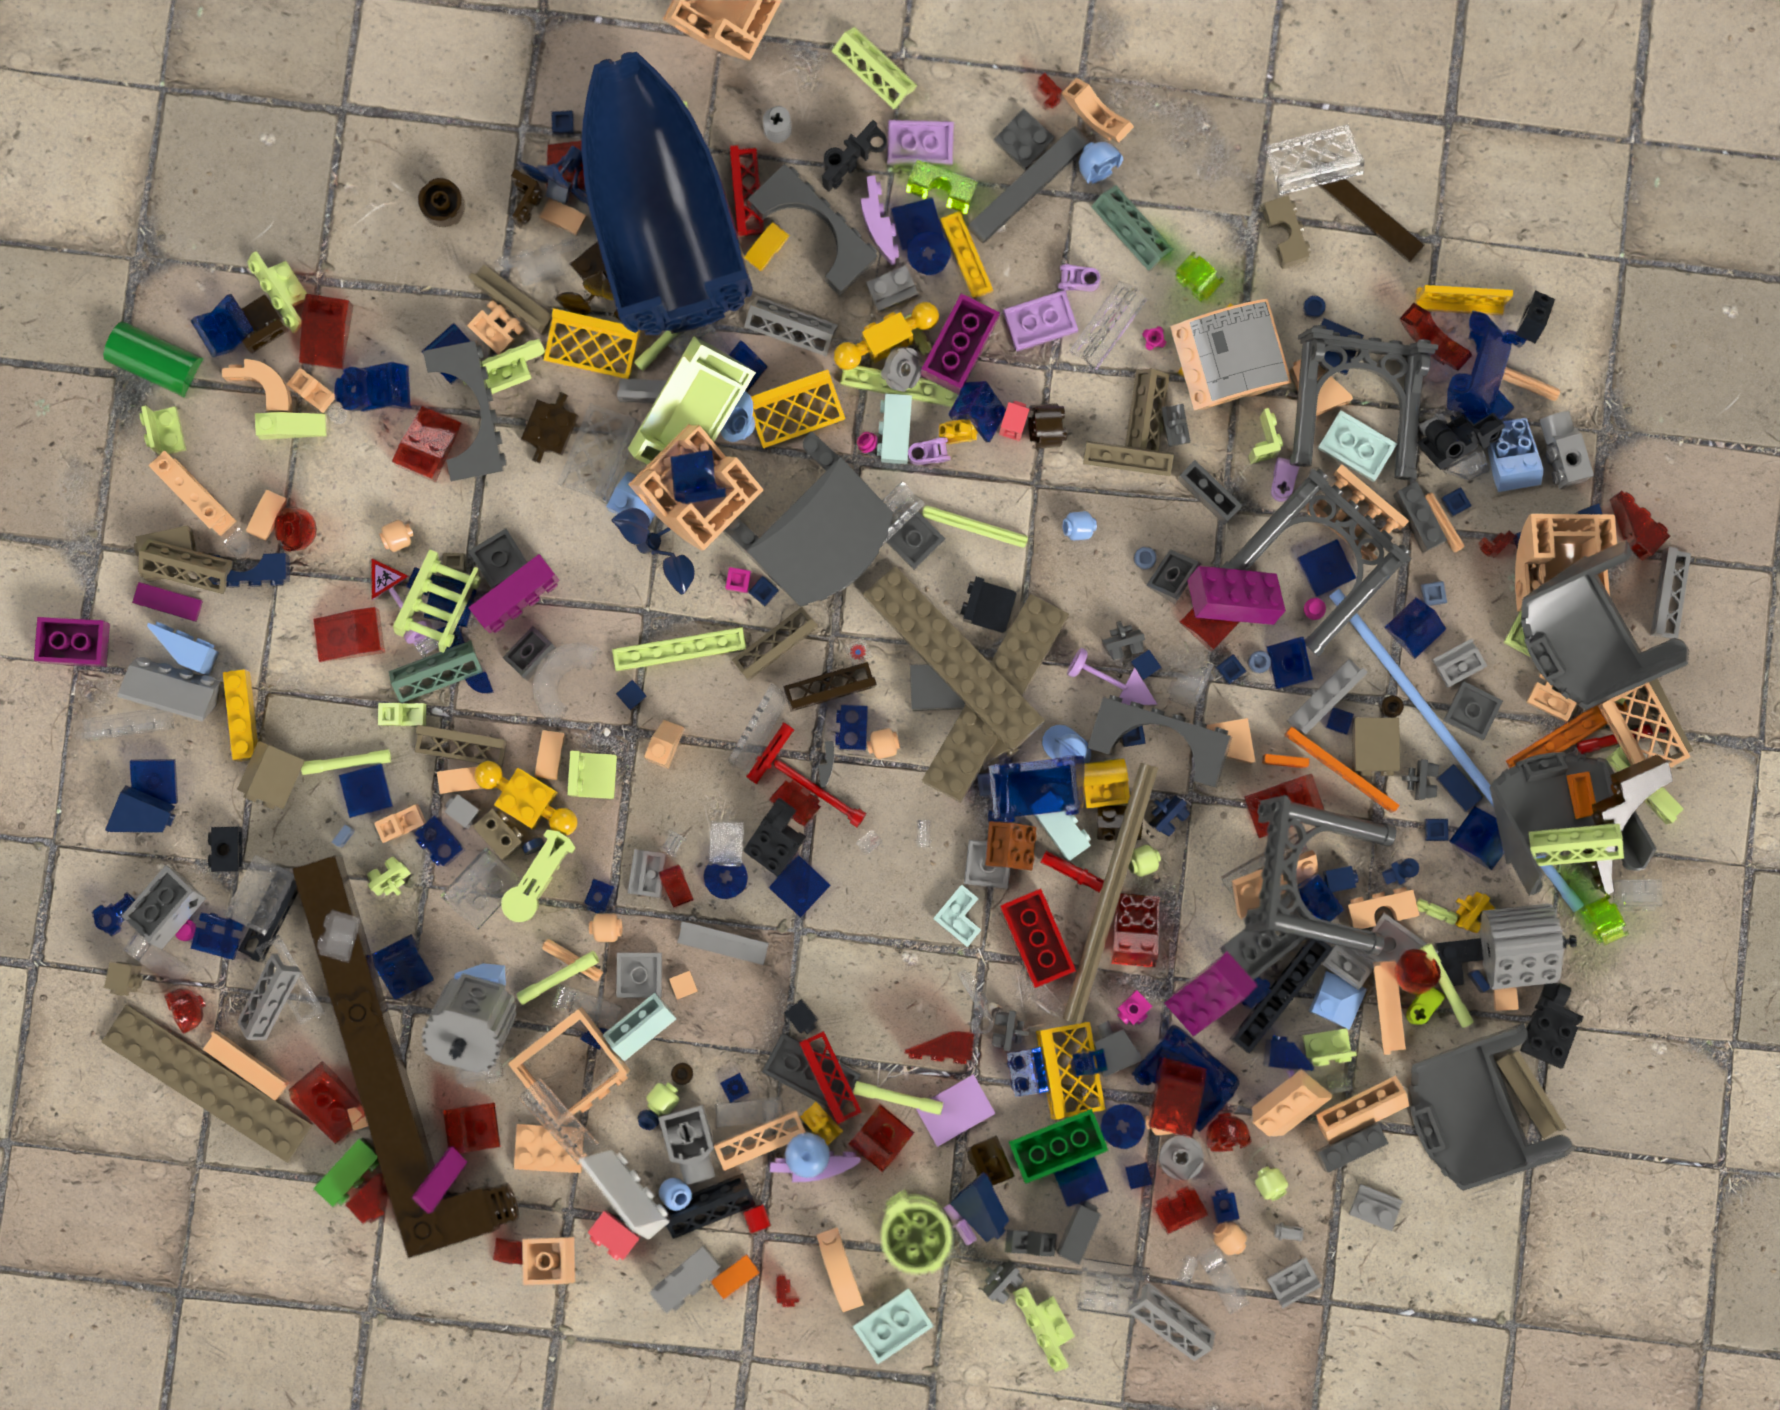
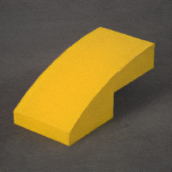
M772 222L744 258L758 270L763 271L790 235Z

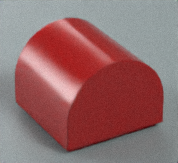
M764 1204L742 1212L750 1233L771 1226Z

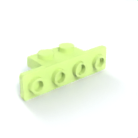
M257 251L253 252L247 261L249 270L259 280L262 290L270 297L273 307L279 311L285 325L293 333L298 332L303 322L293 306L307 301L309 298L308 294L286 261L267 268Z
M540 339L528 341L524 345L508 349L504 353L481 361L482 366L487 367L489 379H486V384L488 388H491L492 394L532 378L526 361L545 354V349Z
M1027 1287L1013 1291L1016 1304L1023 1311L1028 1326L1032 1328L1037 1338L1038 1345L1046 1354L1048 1364L1055 1372L1068 1368L1069 1365L1059 1346L1075 1335L1054 1296L1036 1305Z

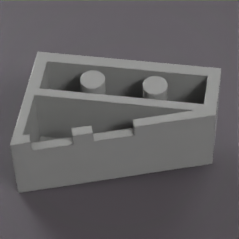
M703 1245L652 1288L649 1293L666 1314L672 1309L676 1311L685 1303L683 1300L689 1294L694 1296L703 1288L700 1284L706 1279L709 1281L713 1280L720 1273L718 1269L721 1265L706 1246Z

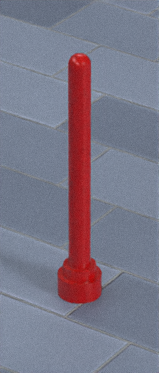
M774 761L773 765L776 769L848 816L847 819L850 820V824L858 828L865 818L866 812L860 808L858 810L850 808L782 761Z

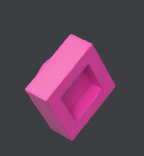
M729 567L725 589L747 593L751 571Z

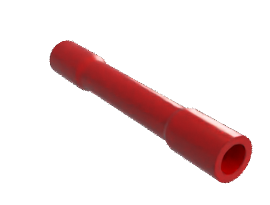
M1644 725L1641 733L1653 736L1650 725ZM1659 726V732L1665 734L1667 732L1666 727ZM1614 734L1579 741L1577 742V749L1579 753L1586 754L1619 743Z

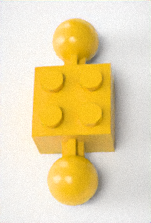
M921 302L913 308L911 316L904 319L901 312L897 314L892 312L883 318L884 321L878 324L876 322L868 324L862 332V342L856 345L851 342H844L836 347L834 351L836 365L843 370H852L860 364L862 356L869 353L875 364L887 358L893 347H908L912 345L913 334L911 330L915 328L929 330L935 327L939 321L938 309L932 303Z
M492 761L482 762L475 769L474 778L481 788H497L502 791L494 805L531 829L535 830L542 817L549 821L552 831H560L565 836L572 834L577 828V817L572 810L567 808L556 810L550 806L558 792L520 768L516 769L510 780L503 777L501 767Z

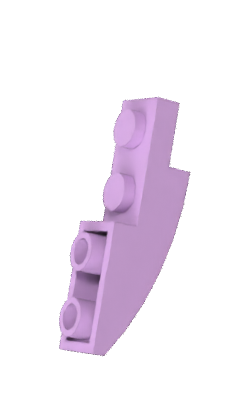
M875 175L867 176L869 198L861 199L864 221L876 248L890 265H895V258L899 257L898 245H893L892 239L893 236H896L895 223H890V217L881 218V216H885L883 203H879L878 195H882L881 183L876 182Z
M829 1151L830 1158L827 1167L822 1173L811 1178H803L790 1171L785 1158H775V1162L770 1163V1172L792 1173V1182L816 1181L851 1169L860 1163L861 1156H856V1152H843V1156L834 1155V1151Z

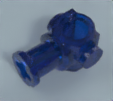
M126 892L124 897L116 904L110 903L107 907H104L102 904L92 911L95 926L108 933L111 937L121 931L122 928L120 926L125 920L122 915L135 901L134 897ZM108 914L111 918V923L105 927L102 920Z

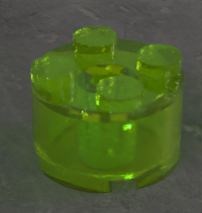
M1193 251L1175 270V280L1184 288L1188 285L1191 288V294L1199 302L1207 301L1225 280L1222 276L1218 279L1215 275L1218 271L1200 255L1195 258L1196 253Z
M1609 894L1585 905V910L1581 912L1586 923H1591L1595 929L1591 933L1596 943H1602L1604 946L1629 935L1628 930L1623 931L1622 927H1625L1626 924L1616 904H1610L1608 901L1611 899Z

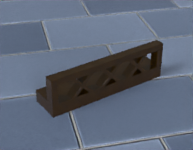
M868 662L785 685L783 688L790 711L793 712L875 688L877 683L875 677H872ZM865 669L867 679L857 681L852 678L855 670ZM840 675L848 679L846 684L840 687H835L831 684L834 676ZM831 678L829 682L824 681V679ZM819 681L827 685L822 692L814 693L810 691L814 682ZM810 684L808 688L803 687V685ZM798 687L805 691L802 698L792 700L790 689Z

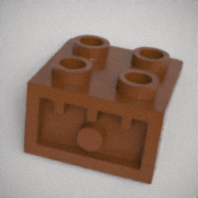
M989 821L985 866L1032 871L1035 860V842L1037 839L1036 827L1009 822Z

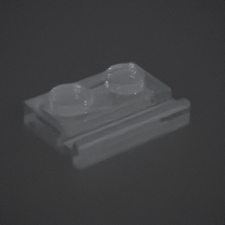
M712 821L709 865L741 866L744 823H715V821Z

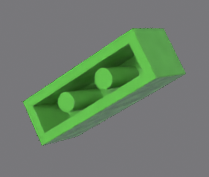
M363 1137L359 1138L313 1189L332 1207L338 1204L342 1206L350 1197L349 1191L353 1187L355 1189L360 1187L366 1180L363 1176L368 1171L372 1173L380 1165L375 1148Z

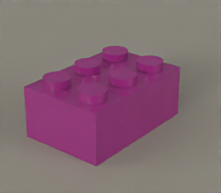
M37 617L34 661L40 664L107 667L110 623L103 620Z

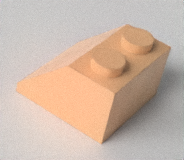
M574 1237L522 1239L523 1285L575 1283Z

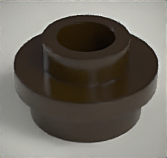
M1391 695L1382 701L1381 709L1386 716L1394 718L1403 712L1404 704L1399 697ZM1389 703H1394L1396 705V709L1394 711H1391L1389 709Z
M687 1063L676 1064L671 1071L672 1080L678 1085L688 1084L693 1078L692 1067ZM681 1069L687 1073L685 1078H680L678 1075Z

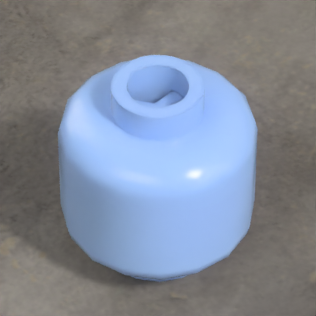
M1087 511L1071 512L1063 520V532L1065 536H1068L1073 541L1090 539L1093 531H1096L1097 523L1095 518H1092L1091 514Z
M669 1178L661 1184L659 1197L669 1209L681 1210L689 1204L691 1190L681 1179Z

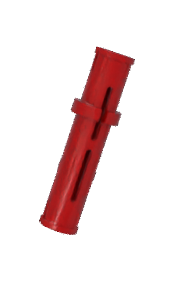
M784 722L782 723V726L762 755L755 759L757 762L748 775H746V778L758 784L766 770L772 767L771 763L795 731L792 727Z
M1046 850L1040 862L1041 864L1072 878L1079 885L1083 884L1100 893L1104 883L1103 879L1088 872V869L1077 867Z

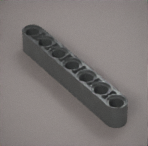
M1076 126L1071 128L984 209L967 228L982 243H985L1082 153L1083 148L1091 141Z

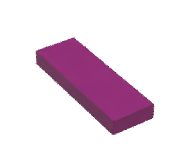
M138 582L132 603L197 622L203 601Z
M453 1147L448 1148L412 1198L427 1213L432 1212L467 1161Z

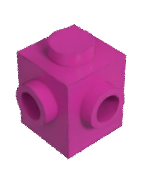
M1135 990L1116 1008L1119 1011L1117 1016L1125 1024L1129 1022L1131 1025L1135 1023L1140 1025L1148 1017L1146 1012L1152 1005Z

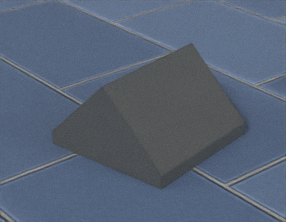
M1170 549L1146 586L1175 604L1187 587V580L1201 563Z
M532 626L503 656V659L528 681L557 651V648Z

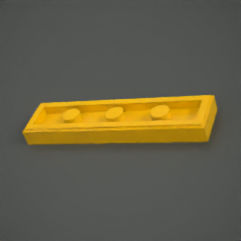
M957 211L940 218L941 225L972 299L993 292L992 285L961 212Z

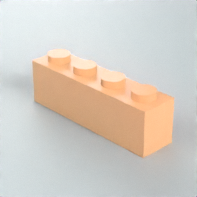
M1394 1076L1317 1114L1316 1118L1319 1128L1329 1145L1408 1107L1407 1093L1398 1078Z

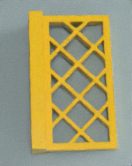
M1424 285V287H1417L1415 311L1503 315L1504 306L1513 297V290Z
M553 308L544 361L629 379L641 330L634 333L621 323ZM557 323L564 324L570 332L561 339L555 333ZM570 326L577 327V328L572 331L571 328H570ZM580 329H586L591 338L580 344L574 333ZM591 331H595V332H599V333H597L596 335H593ZM603 333L608 334L612 343L601 348L595 338ZM572 335L578 346L567 352L562 341ZM612 335H613V336L620 337V338L614 340V338L612 337ZM624 338L631 339V349L623 353L617 342ZM593 340L599 351L589 357L583 346ZM559 344L565 355L558 359L551 358V348ZM615 345L620 356L610 362L604 351ZM580 348L586 359L579 364L574 363L570 354ZM601 353L608 364L602 368H596L591 359ZM568 357L569 361H564L562 359ZM621 358L627 364L625 374L616 372L612 365ZM586 362H589L591 366H587V365H583V364H585ZM609 366L612 369V371L604 370Z
M828 369L751 396L753 401L752 415L755 419V427L763 448L845 420ZM825 384H829L831 390L828 400L816 395L819 387ZM816 388L814 394L808 392V390ZM805 392L812 396L807 408L795 403L800 393ZM795 395L793 401L787 399V398L792 397V396ZM832 396L834 398L835 404L830 402ZM814 397L826 402L821 415L809 409ZM780 400L792 403L786 415L774 410ZM774 403L773 408H770V407L766 406V405H769V404ZM828 404L837 408L840 417L831 420L823 416ZM793 405L806 410L800 422L789 417ZM764 407L771 410L766 422L757 419L755 409ZM808 411L819 416L815 426L810 427L802 423ZM773 412L785 417L780 429L768 424ZM822 418L827 420L826 422L820 423ZM787 419L799 424L795 433L788 434L782 431ZM758 422L764 424L762 431ZM801 425L806 427V429L799 431ZM766 426L778 431L775 440L767 443L763 437ZM780 433H783V434L787 435V436L778 438L779 435H780Z
M1090 1022L1035 1031L1051 1119L1057 1120L1075 1116L1090 1109L1093 1112L1105 1110ZM1085 1027L1086 1038L1081 1043L1072 1036L1077 1028ZM1061 1032L1067 1036L1061 1047L1054 1043L1052 1033ZM1070 1039L1080 1046L1074 1056L1064 1050ZM1082 1049L1090 1053V1060L1086 1065L1076 1059ZM1061 1052L1071 1058L1065 1069L1057 1063V1058ZM1074 1061L1084 1068L1078 1078L1067 1072ZM1086 1071H1089L1094 1076V1082L1090 1087L1080 1081ZM1065 1074L1075 1081L1069 1091L1061 1086V1080ZM1078 1083L1088 1090L1082 1100L1071 1094ZM1090 1093L1097 1096L1098 1107L1091 1108L1084 1103ZM1070 1096L1079 1104L1074 1111L1066 1112L1065 1102Z

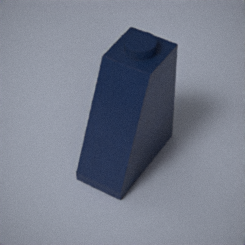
M125 785L119 794L105 831L163 832L167 826L171 827L176 817L173 814L175 806Z
M983 1172L961 1190L951 1201L950 1205L986 1242H989L992 1238L999 1239L1006 1232L1004 1227L1010 1220L988 1176Z

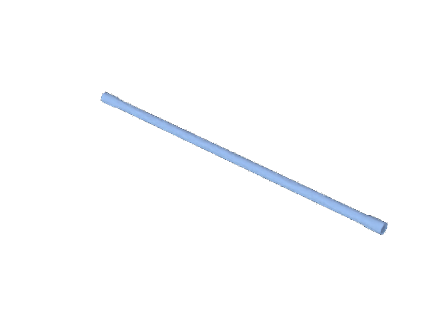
M1339 588L1329 597L1338 606L1346 596ZM1356 613L1350 620L1351 624L1493 806L1489 782L1358 613ZM1544 855L1536 858H1546V856ZM1553 865L1540 866L1573 912L1578 911L1585 905Z

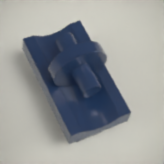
M1176 795L1171 800L1166 797L1162 802L1155 799L1153 804L1156 808L1151 812L1155 817L1148 824L1156 831L1162 832L1169 837L1176 829L1170 821L1175 816L1180 821H1184L1190 815L1189 810L1185 806L1187 803Z
M1407 858L1404 861L1399 859L1391 864L1392 868L1383 871L1382 875L1387 885L1398 881L1400 885L1410 880L1411 877L1416 876L1419 873L1420 866L1415 859Z

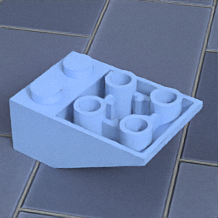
M1527 418L1503 421L1505 428L1502 429L1501 437L1496 442L1490 443V446L1487 447L1497 491L1502 492L1541 485L1544 468Z
M157 621L155 625L147 624V627L178 664L201 674L210 675L219 654L218 651L213 649L215 645L199 638L195 642L193 641V636L179 630L173 633V628Z

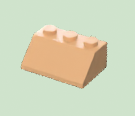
M1300 1069L1252 1107L1253 1124L1268 1136H1283L1333 1098L1332 1094Z

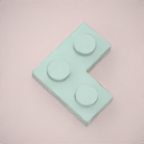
M961 884L933 919L968 947L980 933L981 929L965 917V915L979 898Z

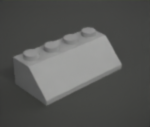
M137 657L129 665L117 697L203 721L217 706L221 681L215 680L211 676L194 674L190 670L176 669L166 663L159 664L145 657Z

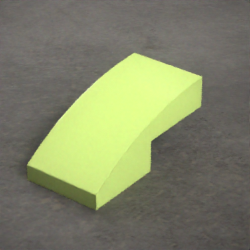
M378 703V725L426 726V704Z

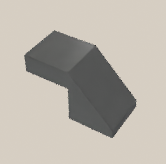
M1007 1230L1005 1252L1055 1257L1057 1234L1026 1230Z

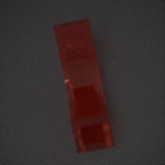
M1413 303L1399 318L1403 327L1415 342L1424 339L1430 340L1431 344L1438 345V349L1435 350V354L1431 355V357L1443 366L1447 364L1456 371H1459L1472 357L1470 350L1442 332L1435 324L1430 312L1416 303Z

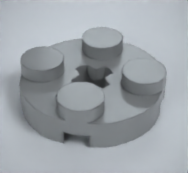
M893 347L881 371L882 378L886 380L887 385L891 389L904 392L906 389L913 388L917 384L922 369L918 362V359H920L919 354L914 349L907 347Z
M1176 1135L1169 1138L1160 1149L1159 1162L1161 1168L1169 1177L1175 1180H1186L1195 1177L1201 1171L1204 1164L1202 1147L1195 1139L1189 1136ZM1178 1152L1180 1154L1186 1153L1185 1158L1187 1161L1185 1163L1181 1161L1178 1164L1176 1162V1154Z

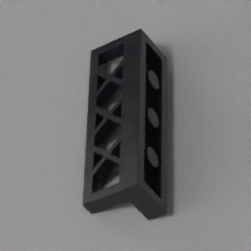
M278 871L238 949L239 952L251 957L250 959L256 962L263 963L299 893L294 878ZM281 878H284L290 882L285 892L280 894L277 885ZM278 898L279 903L274 913L270 914L267 905L270 900ZM268 918L269 923L265 931L260 934L257 924L260 920ZM258 939L259 943L254 952L245 949L249 940Z
M743 1173L692 1193L689 1204L681 1210L675 1211L663 1205L668 1213L665 1216L669 1220L666 1226L672 1239L756 1206ZM747 1196L748 1198L745 1202H736L741 1197ZM721 1205L727 1206L723 1211H715ZM699 1214L705 1215L703 1219H694ZM680 1222L685 1223L683 1227L676 1230L672 1226Z

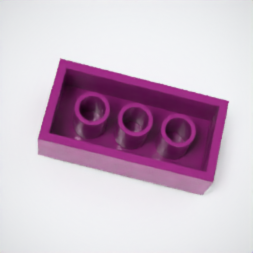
M961 293L921 369V376L960 395L999 320L1000 312Z
M538 554L472 604L469 609L486 631L497 633L505 627L504 623L510 618L514 620L523 613L522 609L524 607L536 604L541 599L539 597L545 591L547 593L553 591L558 586L557 582L560 580L542 556Z
M1198 566L1187 580L1196 618L1274 625L1286 611L1276 573Z
M1227 951L1177 989L1164 1004L1194 1037L1244 1000L1257 984Z

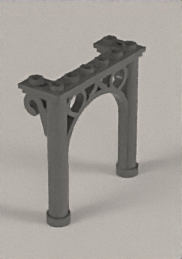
M1314 325L1312 328L1306 329L1305 332L1299 334L1298 339L1300 344H1302L1293 455H1290V465L1298 467L1312 466L1317 400L1322 385L1329 377L1339 371L1361 369L1383 378L1397 395L1400 415L1394 478L1399 480H1416L1417 470H1415L1422 380L1423 376H1427L1429 372L1430 356L1435 354L1438 345L1431 344L1430 340L1424 339L1411 343L1409 346L1402 345V341L1391 340L1387 343L1382 342L1381 338L1375 337L1368 338V340L1361 339L1359 335L1343 337L1338 332L1327 330L1326 326ZM1345 350L1358 351L1357 356L1349 359L1348 363H1346L1347 354ZM1327 351L1339 354L1340 363L1337 366L1332 367L1325 361L1324 356ZM1369 353L1385 356L1379 362H1375L1371 359ZM1387 359L1399 362L1400 371L1398 374L1391 375L1386 370L1385 362ZM1319 363L1327 372L1317 380ZM1405 374L1403 390V388L1396 379L1404 376Z
M1312 468L1308 473L1307 479L1229 562L1226 561L1221 568L1248 570L1283 531L1298 523L1316 522L1324 524L1341 534L1350 544L1355 554L1358 569L1357 578L1350 593L1312 634L1303 641L1319 657L1325 651L1326 645L1405 562L1408 563L1412 558L1409 556L1411 552L1403 544L1399 546L1391 542L1393 537L1384 529L1380 532L1375 527L1377 523L1369 515L1364 517L1359 513L1360 507L1350 499L1347 502L1342 497L1344 494L1342 490L1335 484L1331 487L1329 482L1326 481L1328 476L1321 469L1316 471ZM1319 491H1321V492H1323V493L1325 494V495H1317V496H1316V494H1317ZM1317 500H1325L1331 506L1332 512L1328 517L1316 516L1313 506ZM1309 502L1311 516L1294 518ZM1336 505L1351 518L1349 521L1340 522L1337 519L1335 523L1330 521L1336 514ZM1357 524L1373 538L1361 540L1358 546L1355 543V540L1358 539L1355 536ZM1349 527V534L1343 528ZM1371 543L1379 550V556L1376 560L1369 561L1362 558L1361 547L1363 544ZM1383 548L1388 552L1385 557ZM1363 564L1371 566L1377 564V566L1362 581L1364 571Z
M1288 796L1261 800L1258 808V822H1270L1267 828L1268 840L1264 851L1265 864L1262 870V889L1259 893L1260 905L1259 908L1247 910L1244 920L1245 932L1281 931L1364 950L1372 955H1379L1384 947V937L1382 934L1327 922L1309 912L1298 891L1297 864L1306 843L1320 832H1332L1384 846H1391L1396 839V827L1387 823L1378 824L1294 803L1288 799ZM1302 823L1316 827L1306 832ZM1291 826L1296 829L1299 838L1295 844H1291L1288 839ZM1285 848L1288 850L1292 849V852L1287 853L1286 857L1284 858ZM1282 875L1284 881H1287V884L1280 885ZM1283 890H1286L1291 898L1287 908H1284L1280 903ZM1296 909L1303 918L1290 915V913Z

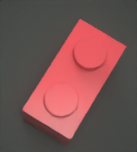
M1018 401L1008 402L999 435L1020 441L1030 410L1026 408V404Z
M607 1210L601 1214L588 1231V1234L591 1235L589 1239L599 1247L603 1244L609 1249L607 1253L616 1260L619 1258L624 1260L641 1238L640 1235L632 1231L631 1228Z

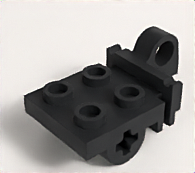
M872 120L857 137L850 134L849 138L844 141V144L847 146L844 151L840 148L832 147L825 152V173L822 175V185L828 192L833 188L836 190L844 181L842 179L847 172L850 174L858 166L857 161L859 157L866 162L869 159L870 151L879 153L886 148V135L879 129L877 122ZM874 137H880L883 140V144L880 147H874L871 144V140Z
M1457 411V417L1451 415V422L1447 424L1442 420L1430 422L1425 430L1426 437L1418 441L1417 444L1419 449L1442 470L1477 448V443L1485 449L1490 446V443L1496 442L1502 435V429L1505 428L1504 423L1494 413H1491L1474 424L1464 413L1462 414L1460 411Z
M780 797L763 818L759 827L743 849L746 854L777 877L783 872L806 839L804 834L798 833L788 825L797 810Z
M1562 983L1544 984L1539 1001L1535 1005L1537 1010L1532 1013V1020L1526 1027L1528 1036L1522 1044L1520 1051L1562 1069L1565 1066L1578 1030L1576 1025L1582 1022L1584 1016L1564 1008L1571 994V987Z

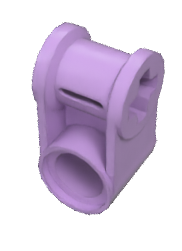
M1068 264L1060 265L1062 273L1061 282L1058 284L1059 289L1091 292L1099 287L1100 273L1095 268ZM1092 275L1096 278V282L1088 284L1084 279L1086 276Z
M937 438L912 444L908 450L909 461L914 465H923L951 460L946 447L948 439ZM920 449L923 451L924 456L921 459H915L912 457V451Z
M1278 457L1276 460L1271 488L1272 497L1279 502L1287 500L1292 494L1299 470L1298 466L1290 465V459ZM1280 486H1284V494H1281Z

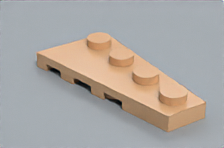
M1313 850L1302 853L1299 856L1296 873L1297 885L1319 872L1317 857ZM1263 869L1232 880L1237 915L1240 919L1245 918L1247 910L1259 908V893L1262 889ZM1282 875L1280 885L1287 884V881H1284Z

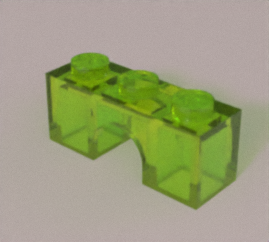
M917 159L908 179L906 192L926 199L931 190L942 189L949 196L946 207L967 214L978 182L969 177L955 174L948 169H942L929 162Z

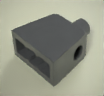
M1109 1021L1097 1025L1102 1038L1094 1041V1047L1103 1077H1107L1143 1060L1123 1029L1113 1032Z

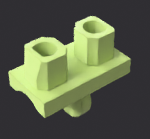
M391 857L384 863L388 871L381 874L378 869H373L367 874L370 882L367 885L377 896H380L382 893H385L387 896L391 892H394L397 896L400 895L399 887L405 883L403 879L411 874L402 862H399L395 857Z

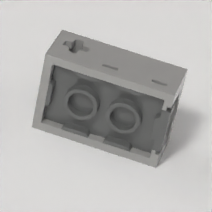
M165 865L122 917L150 944L163 949L206 898L179 872Z

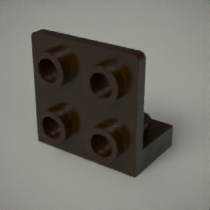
M514 169L511 174L514 182L513 185L517 187L516 191L524 197L513 213L512 219L516 227L521 229L523 224L527 225L532 217L531 211L534 206L537 207L540 204L543 192L538 181Z
M262 295L229 316L231 323L243 340L242 343L251 354L289 331L266 295Z

